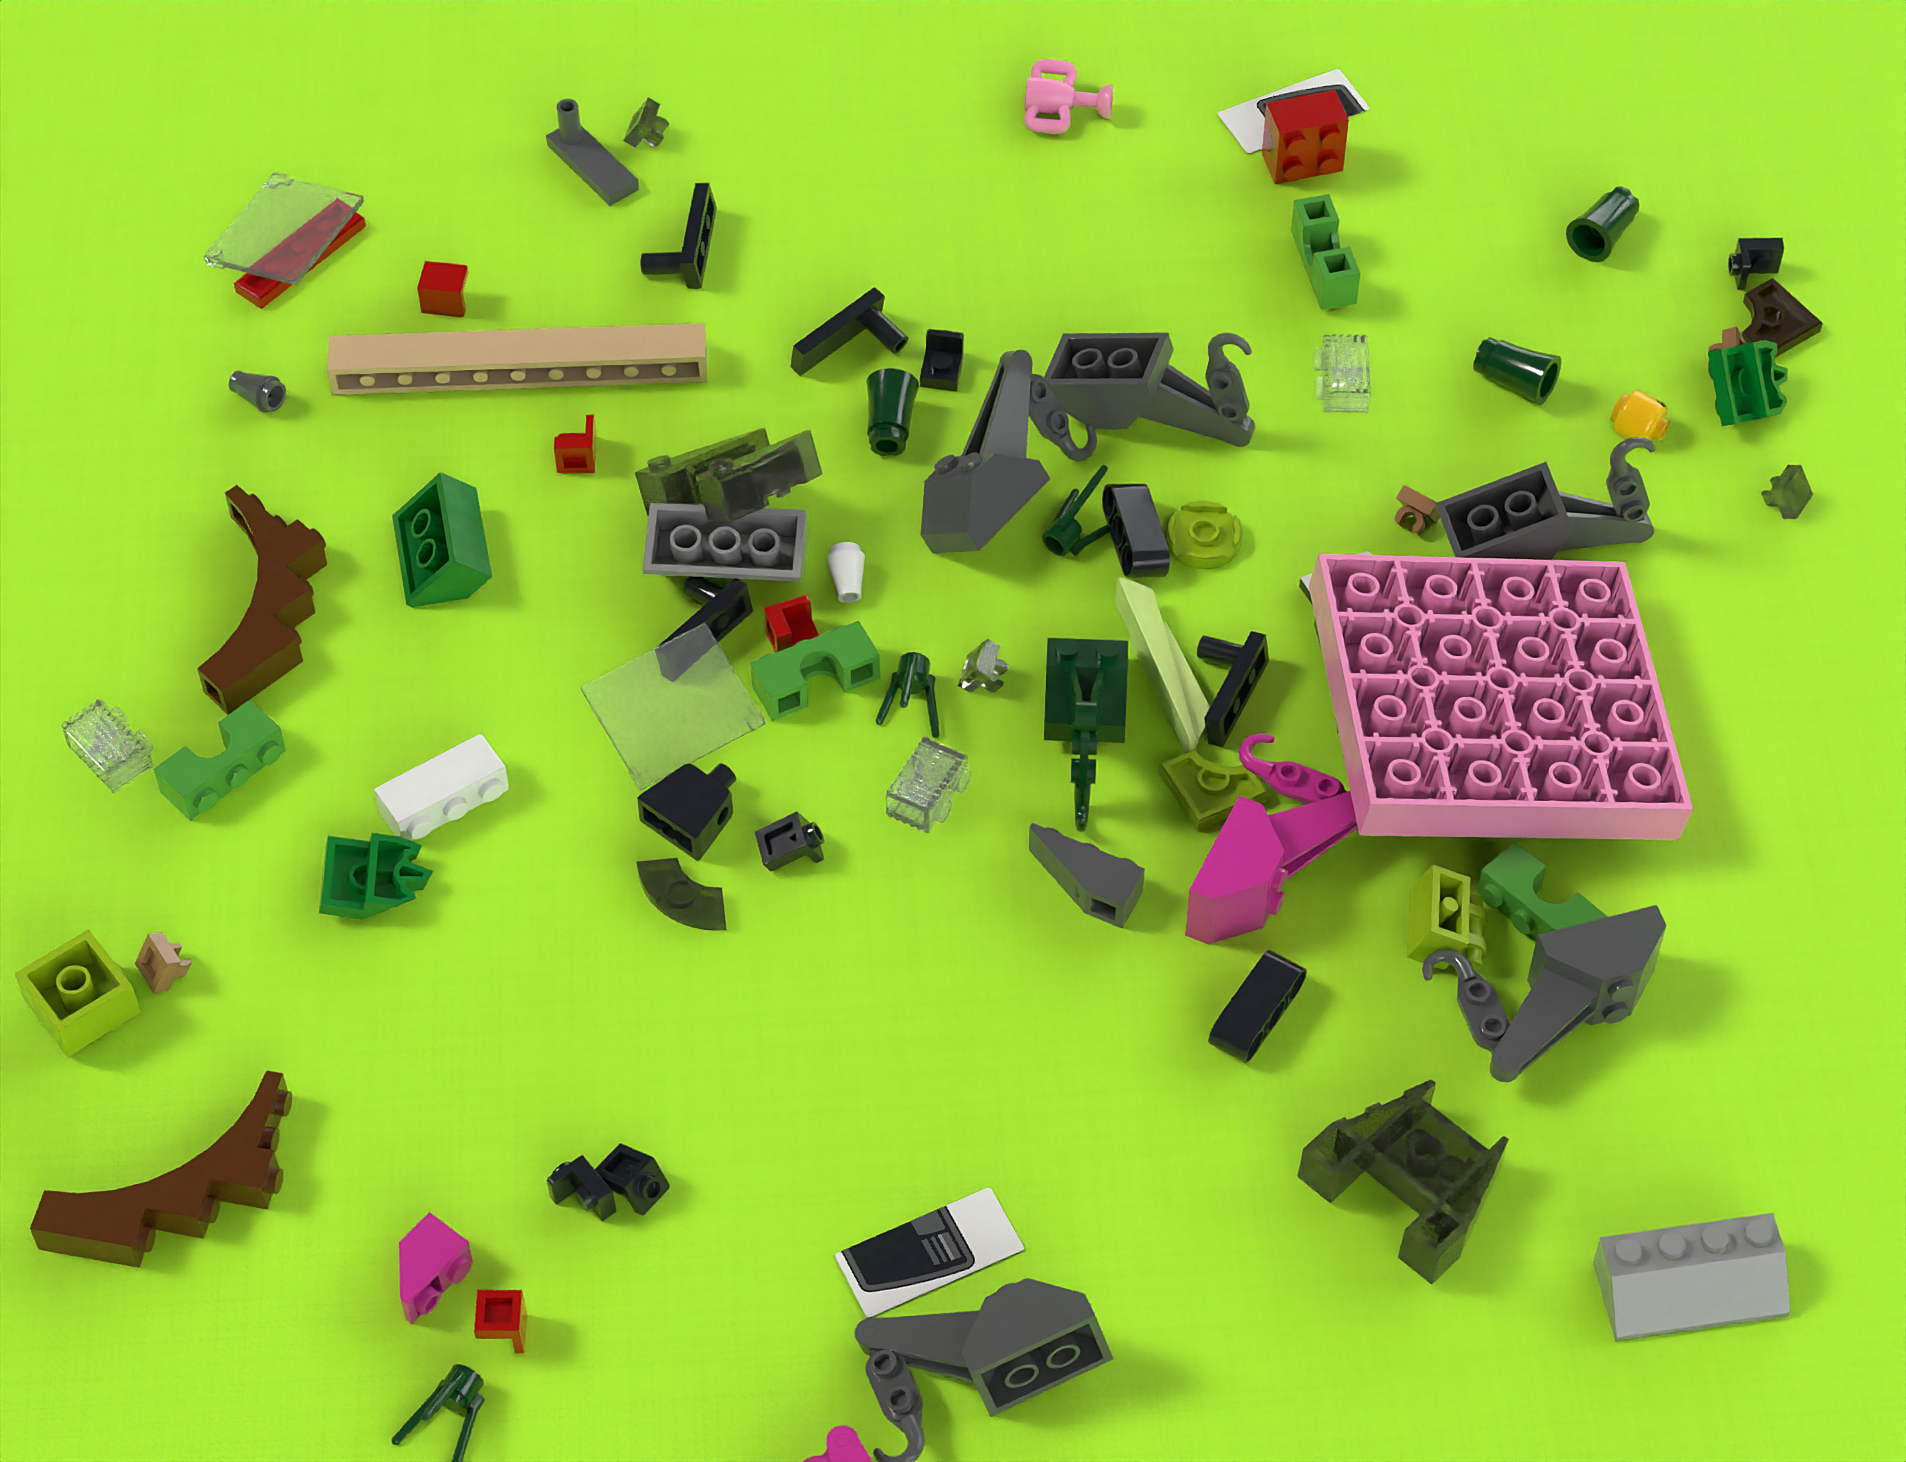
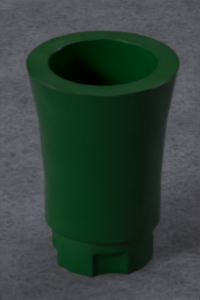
M1618 186L1612 192L1603 194L1591 208L1571 221L1567 226L1566 238L1571 249L1578 256L1590 262L1606 260L1620 236L1633 222L1635 215L1638 213L1640 206L1638 198L1633 196L1629 189Z
M1488 337V339L1482 341L1476 352L1473 369L1480 374H1484L1487 379L1500 383L1524 395L1534 403L1542 405L1556 385L1561 369V357L1537 352L1504 340L1498 341Z
M886 368L871 373L866 381L869 400L867 434L871 451L875 454L897 456L905 450L906 440L909 437L910 420L919 389V382L909 372Z

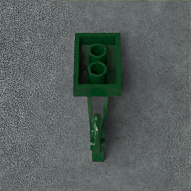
M1048 638L1044 740L1072 741V754L1080 755V759L1071 758V783H1075V824L1079 832H1084L1087 827L1091 784H1095L1096 759H1088V755H1097V742L1125 743L1128 641Z

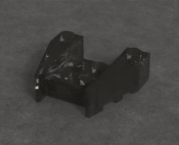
M765 428L750 431L671 458L669 455L652 458L647 461L648 467L635 472L647 516H649L650 503L704 505L708 521L728 523L768 506V497L776 494L777 498L783 497L791 492V487L798 484H806L822 475L810 430H805L770 445Z
M1430 1079L1405 1090L1403 1096L1383 1105L1380 1102L1366 1107L1365 1112L1349 1120L1343 1117L1329 1124L1303 1148L1297 1177L1329 1203H1332L1360 1175L1366 1172L1406 1203L1420 1216L1404 1230L1398 1258L1432 1285L1460 1258L1501 1169L1509 1139L1503 1136L1488 1150L1431 1105L1436 1083Z

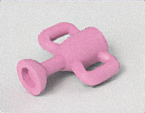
M1052 59L1036 61L1031 69V77H1028L1024 122L1027 128L1033 132L1064 133L1070 126V109H1073V106L1097 108L1098 113L1103 118L1110 120L1114 85L1104 86L1098 94L1075 92L1073 85L1077 78V70L1074 64L1068 61ZM1041 73L1066 75V77L1061 82L1055 79L1043 78ZM1038 113H1059L1060 120L1035 117Z

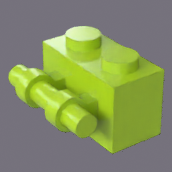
M1433 864L1409 891L1407 958L1423 963L1429 954L1437 950L1449 949L1458 951L1466 956L1475 971L1481 969L1482 958L1486 955V940L1482 938V928L1487 924V912L1483 908V898L1479 895H1470V877ZM1441 962L1433 967L1445 970L1450 964Z

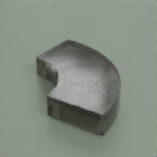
M678 858L636 862L641 887L650 902L660 912L672 920L689 927L703 930H726L722 887H706L692 881L682 871Z

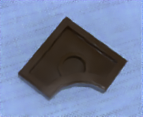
M1774 278L1745 293L1743 303L1751 313L1752 323L1742 332V336L1747 344L1763 340L1777 343V354L1774 358L1821 332L1823 322Z

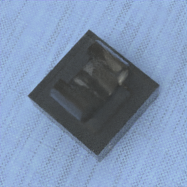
M648 97L632 116L623 140L625 143L636 148L643 138L654 147H657L665 137L662 133L669 126V122L660 116H656L660 107L658 102Z
M1787 465L1780 476L1770 479L1772 489L1763 490L1761 494L1767 506H1778L1783 519H1797L1813 496V492L1802 465Z
M986 639L967 655L958 686L969 693H972L980 685L990 692H996L1000 689L1004 682L996 678L993 673L1001 676L1009 668L1005 661L997 658L1000 646Z

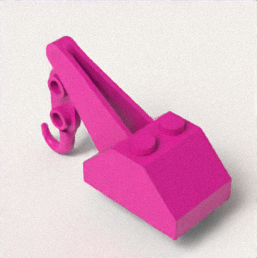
M1260 733L1247 737L1241 743L1238 751L1240 762L1245 769L1260 776L1277 793L1302 802L1305 805L1267 815L1263 804L1242 796L1238 797L1189 889L1185 936L1208 945L1262 929L1269 915L1276 916L1282 906L1285 892H1282L1281 889L1285 881L1358 829L1351 791L1347 792L1337 778L1296 762H1269L1256 758L1252 754V748L1256 744L1262 742L1273 743L1275 738L1272 735Z

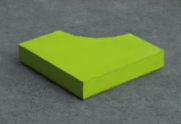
M1194 749L1158 765L1159 775L1197 832L1226 820L1239 796L1260 804H1264L1269 800V792L1259 777L1245 769L1243 765L1237 767L1218 766L1203 759Z

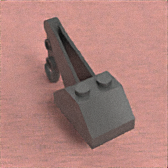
M1169 333L1063 334L1044 376V379L1065 412L1084 425L1092 424L1094 429H1128L1138 417L1216 438L1239 447L1249 444L1255 430L1254 421L1247 416L1250 404L1241 374L1237 367L1224 355L1222 347L1226 344H1233L1240 347L1246 355H1250L1252 350L1244 338L1233 333H1220L1214 336L1208 344L1209 361L1205 377L1210 391L1168 364L1174 351Z
M1025 350L1007 351L1002 354L995 376L962 456H945L935 464V471L925 480L921 537L932 553L980 551L1051 479L1039 460L1026 458L1029 417L1039 433L1045 439L1058 446L1062 453L1071 460L1077 462L1085 461L1092 456L1096 449L1097 436L1092 424L1086 425L1088 441L1085 447L1080 449L1075 445L1070 435L1069 420L1065 410L1047 381L1041 375L1032 374V358Z
M1633 437L1620 442L1613 449L1610 455L1611 468L1606 480L1612 504L1559 492L1547 462L1435 503L1455 557L1552 560L1558 551L1621 543H1641L1648 540L1654 534V527L1647 513L1650 502L1639 470L1626 462L1625 456L1631 450L1641 447L1646 448L1649 452H1654L1656 448L1653 442L1644 437Z
M1654 905L1538 934L1527 979L1531 990L1511 1023L1508 1021L1494 987L1485 981L1474 970L1466 956L1458 951L1444 949L1429 954L1423 962L1422 972L1424 979L1429 981L1432 979L1431 970L1436 964L1441 962L1448 963L1455 968L1458 974L1457 1002L1471 1035L1478 1046L1491 1052L1492 1057L1489 1070L1493 1078L1500 1082H1511L1583 1022L1589 1025L1603 1022L1612 1024L1620 1022L1632 1014L1654 972L1667 925L1658 906Z
M1029 1278L1002 1286L997 1292L985 1297L980 1310L902 1317H870L862 1320L855 1329L857 1342L862 1351L870 1356L866 1363V1374L882 1412L888 1421L905 1434L908 1441L905 1451L897 1456H888L880 1448H876L873 1451V1455L878 1462H915L921 1455L925 1445L924 1431L921 1427L923 1401L908 1366L975 1383L992 1417L1113 1360L1098 1320L1084 1293Z

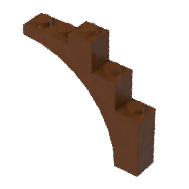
M238 485L225 492L230 517L247 535L258 555L257 582L251 604L239 627L220 650L197 668L203 692L227 715L303 662L300 649L302 640L295 627L315 614L312 599L314 590L307 579L327 566L324 551L326 542L316 529H308L298 519L287 526L278 515L272 516L267 512L256 495H248Z
M266 1070L254 1098L235 1124L211 1147L179 1168L149 1181L115 1190L85 1193L44 1190L30 1226L38 1250L140 1268L145 1252L149 1253L153 1248L156 1230L204 1239L209 1223H215L218 1217L220 1201L268 1209L272 1195H277L280 1192L283 1182V1169L279 1168L275 1155L280 1137L278 1126L282 1116H288L292 1105V1092L287 1089L283 1073Z

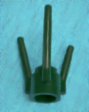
M1106 465L1100 467L1079 496L1078 489L1075 488L1071 491L1052 524L1043 533L1042 540L1045 546L1054 554L1066 556L1070 551L1073 555L1077 556L1084 547L1110 532L1108 525H1105L1080 539L1082 527L1074 519L1075 515L1108 470Z
M908 652L900 657L898 671L892 673L890 686L875 721L877 725L883 724L898 688L902 690L900 700L902 708L907 707L910 694H918L924 689L926 691L932 737H939V722L934 692L936 678L929 674L931 663L925 655L917 652Z
M453 1365L446 1378L441 1380L431 1396L395 1434L391 1440L392 1444L398 1445L421 1420L429 1421L442 1405L456 1413L466 1408L468 1410L451 1461L462 1462L477 1412L485 1402V1399L478 1394L484 1384L481 1376L465 1365Z

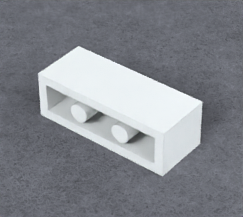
M480 733L374 789L378 811L395 836L413 841L427 836L432 830L451 820L463 817L473 808L497 799L502 793L509 790L505 765Z

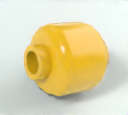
M1639 390L1632 392L1630 395L1623 394L1616 403L1610 418L1614 422V431L1625 439L1644 437L1651 441L1654 439L1661 441L1670 426V421L1666 419V405L1662 401Z

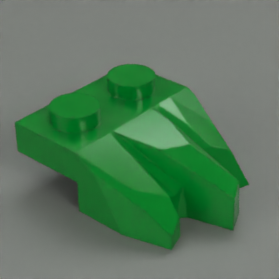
M1763 340L1708 352V372L1714 383L1716 393L1715 409L1720 417L1722 426L1782 413L1787 400L1785 395L1780 392L1779 385L1788 380V368L1778 366L1775 363L1774 357L1777 354V343Z
M372 833L369 841L328 836L325 845L319 913L366 919L416 899L413 891L424 890L433 873L431 870L410 862L417 858L422 845L399 836Z

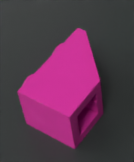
M430 1212L399 1242L400 1299L405 1319L411 1324L422 1314L430 1313L437 1306L441 1295L452 1283H459L465 1278L473 1263L469 1241Z

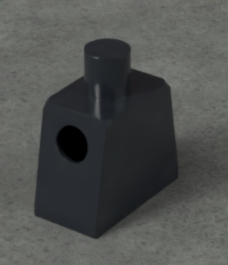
M719 763L708 775L693 764H684L637 797L640 821L690 857L699 861L732 817V793L728 788L736 781V776L723 763Z

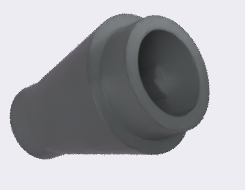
M238 370L229 379V389L262 412L276 411L285 400L286 388L276 376L245 373Z

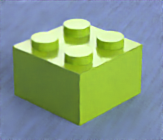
M89 929L14 973L25 1002L67 1058L141 1013L132 985Z

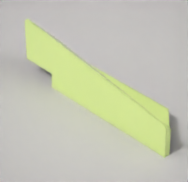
M1119 577L1116 580L1115 605L1130 632V645L1184 752L1186 753L1193 749L1196 751L1197 744L1204 731H1206L1204 717L1210 706L1167 622L1163 623L1153 589Z

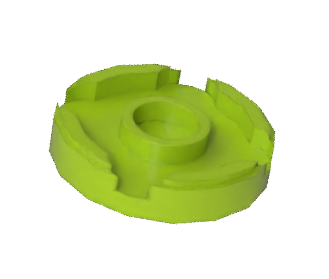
M1209 501L1190 502L1181 506L1180 511L1176 512L1175 515L1173 512L1168 518L1165 529V539L1172 556L1184 565L1198 569L1218 568L1231 562L1239 553L1243 536L1241 523L1237 516L1234 514L1233 517L1232 514L1228 513L1225 506Z

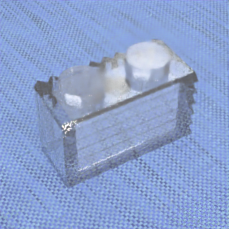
M1325 334L1323 336L1322 349H1315L1314 371H1321V377H1316L1315 400H1322L1323 413L1368 414L1371 396L1368 336L1365 334L1361 337L1358 334L1355 336L1350 334L1347 336L1343 334L1339 336L1336 334L1331 336Z
M97 699L95 703H91L82 712H77L75 717H70L68 721H64L61 725L69 748L110 788L112 793L117 792L154 767L150 754L154 749L148 737L141 730L134 733L129 728V720L123 711L117 706L111 709L102 699Z
M924 736L918 747L915 748L914 753L911 754L910 759L907 760L906 765L903 766L902 771L899 772L898 777L895 778L894 783L891 784L890 789L887 790L886 814L889 817H894L897 821L901 820L904 824L908 823L911 827L915 826L918 830H923L925 833H929L937 821L943 823L951 810L952 797L956 792L963 793L970 781L971 771L968 770V755Z

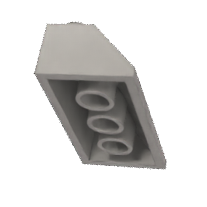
M650 503L643 574L800 582L805 570L808 542L806 510Z
M1773 1213L1600 1237L1593 1265L1615 1341L1789 1317L1790 1303L1786 1252Z

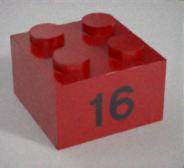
M1336 90L1266 103L1262 156L1274 184L1343 171L1349 118Z

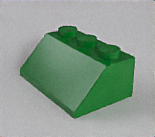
M440 472L392 515L406 605L419 607L467 599L492 578L476 487Z

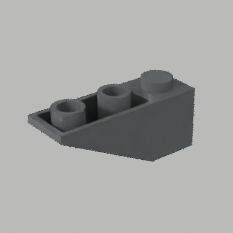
M1032 823L1029 829V851L1085 914L1123 928L1143 893L1145 868L1138 866L1130 859L1118 858L1103 852L1093 844L1081 843L1066 837L1054 828H1044Z

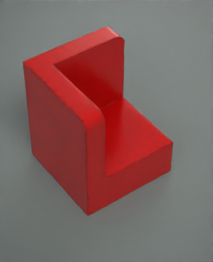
M432 261L424 262L417 287L421 313L464 317L466 307L463 291L469 273L467 265Z
M586 415L585 433H561L558 437H554L557 473H595L597 434L594 415Z
M808 595L764 607L765 633L774 653L792 647L802 640H810L819 636L812 620L811 601Z
M477 1290L474 1324L476 1339H512L515 1353H524L527 1311L523 1291Z

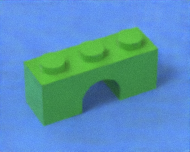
M1329 194L1294 200L1291 233L1321 310L1357 304L1360 271L1351 248H1340L1338 236L1339 218Z
M859 621L846 626H838L828 633L810 640H802L792 647L774 654H766L750 663L752 687L772 721L808 707L806 681L811 677L818 675L832 677L839 683L844 693L880 679L879 653Z
M248 700L218 722L223 744L226 747L224 752L215 757L205 758L197 756L185 746L153 769L160 793L190 821L202 812L210 810L218 800L233 789L243 786L252 775L266 765L273 764L286 751L281 728L251 700Z
M1516 841L1481 871L1477 893L1481 895L1483 901L1489 907L1498 909L1512 921L1519 932L1528 934L1535 941L1538 934L1608 917L1578 892L1568 901L1560 904H1551L1541 900L1536 894L1542 889L1546 866Z

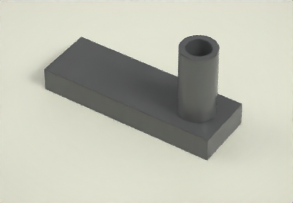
M563 99L558 102L557 116L559 128L546 135L547 146L609 206L638 191V179L580 125L578 103L572 99Z

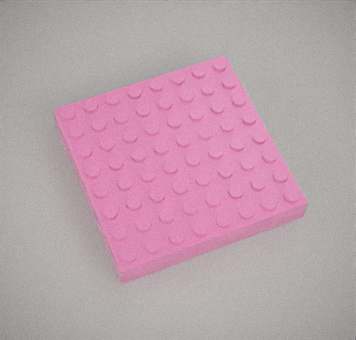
M1318 554L1309 583V590L1359 835L1680 839L1693 807L1625 562Z

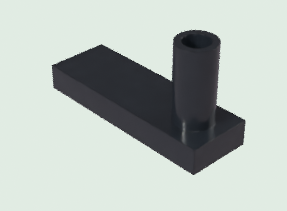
M695 183L682 252L642 253L640 265L643 275L683 274L687 289L702 288L717 211L710 183Z
M874 287L793 345L790 367L799 376H802L865 329L873 334L893 354L902 350L909 338L882 313L885 296Z
M689 576L683 588L684 593L704 604V606L654 649L661 677L672 683L676 681L753 612L747 584L734 579L725 588H721L704 577Z
M1251 631L1244 645L1206 635L1201 637L1197 647V657L1231 667L1204 717L1208 744L1224 747L1269 662L1266 634Z

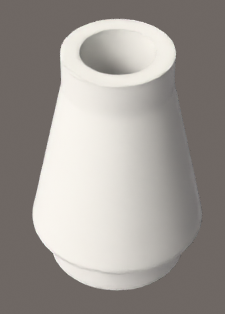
M838 543L830 548V554L826 561L838 592L839 601L854 603L862 598L861 586L865 554L856 543Z

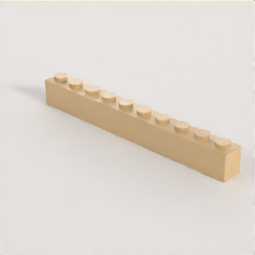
M705 323L329 336L327 373L332 395L707 382Z

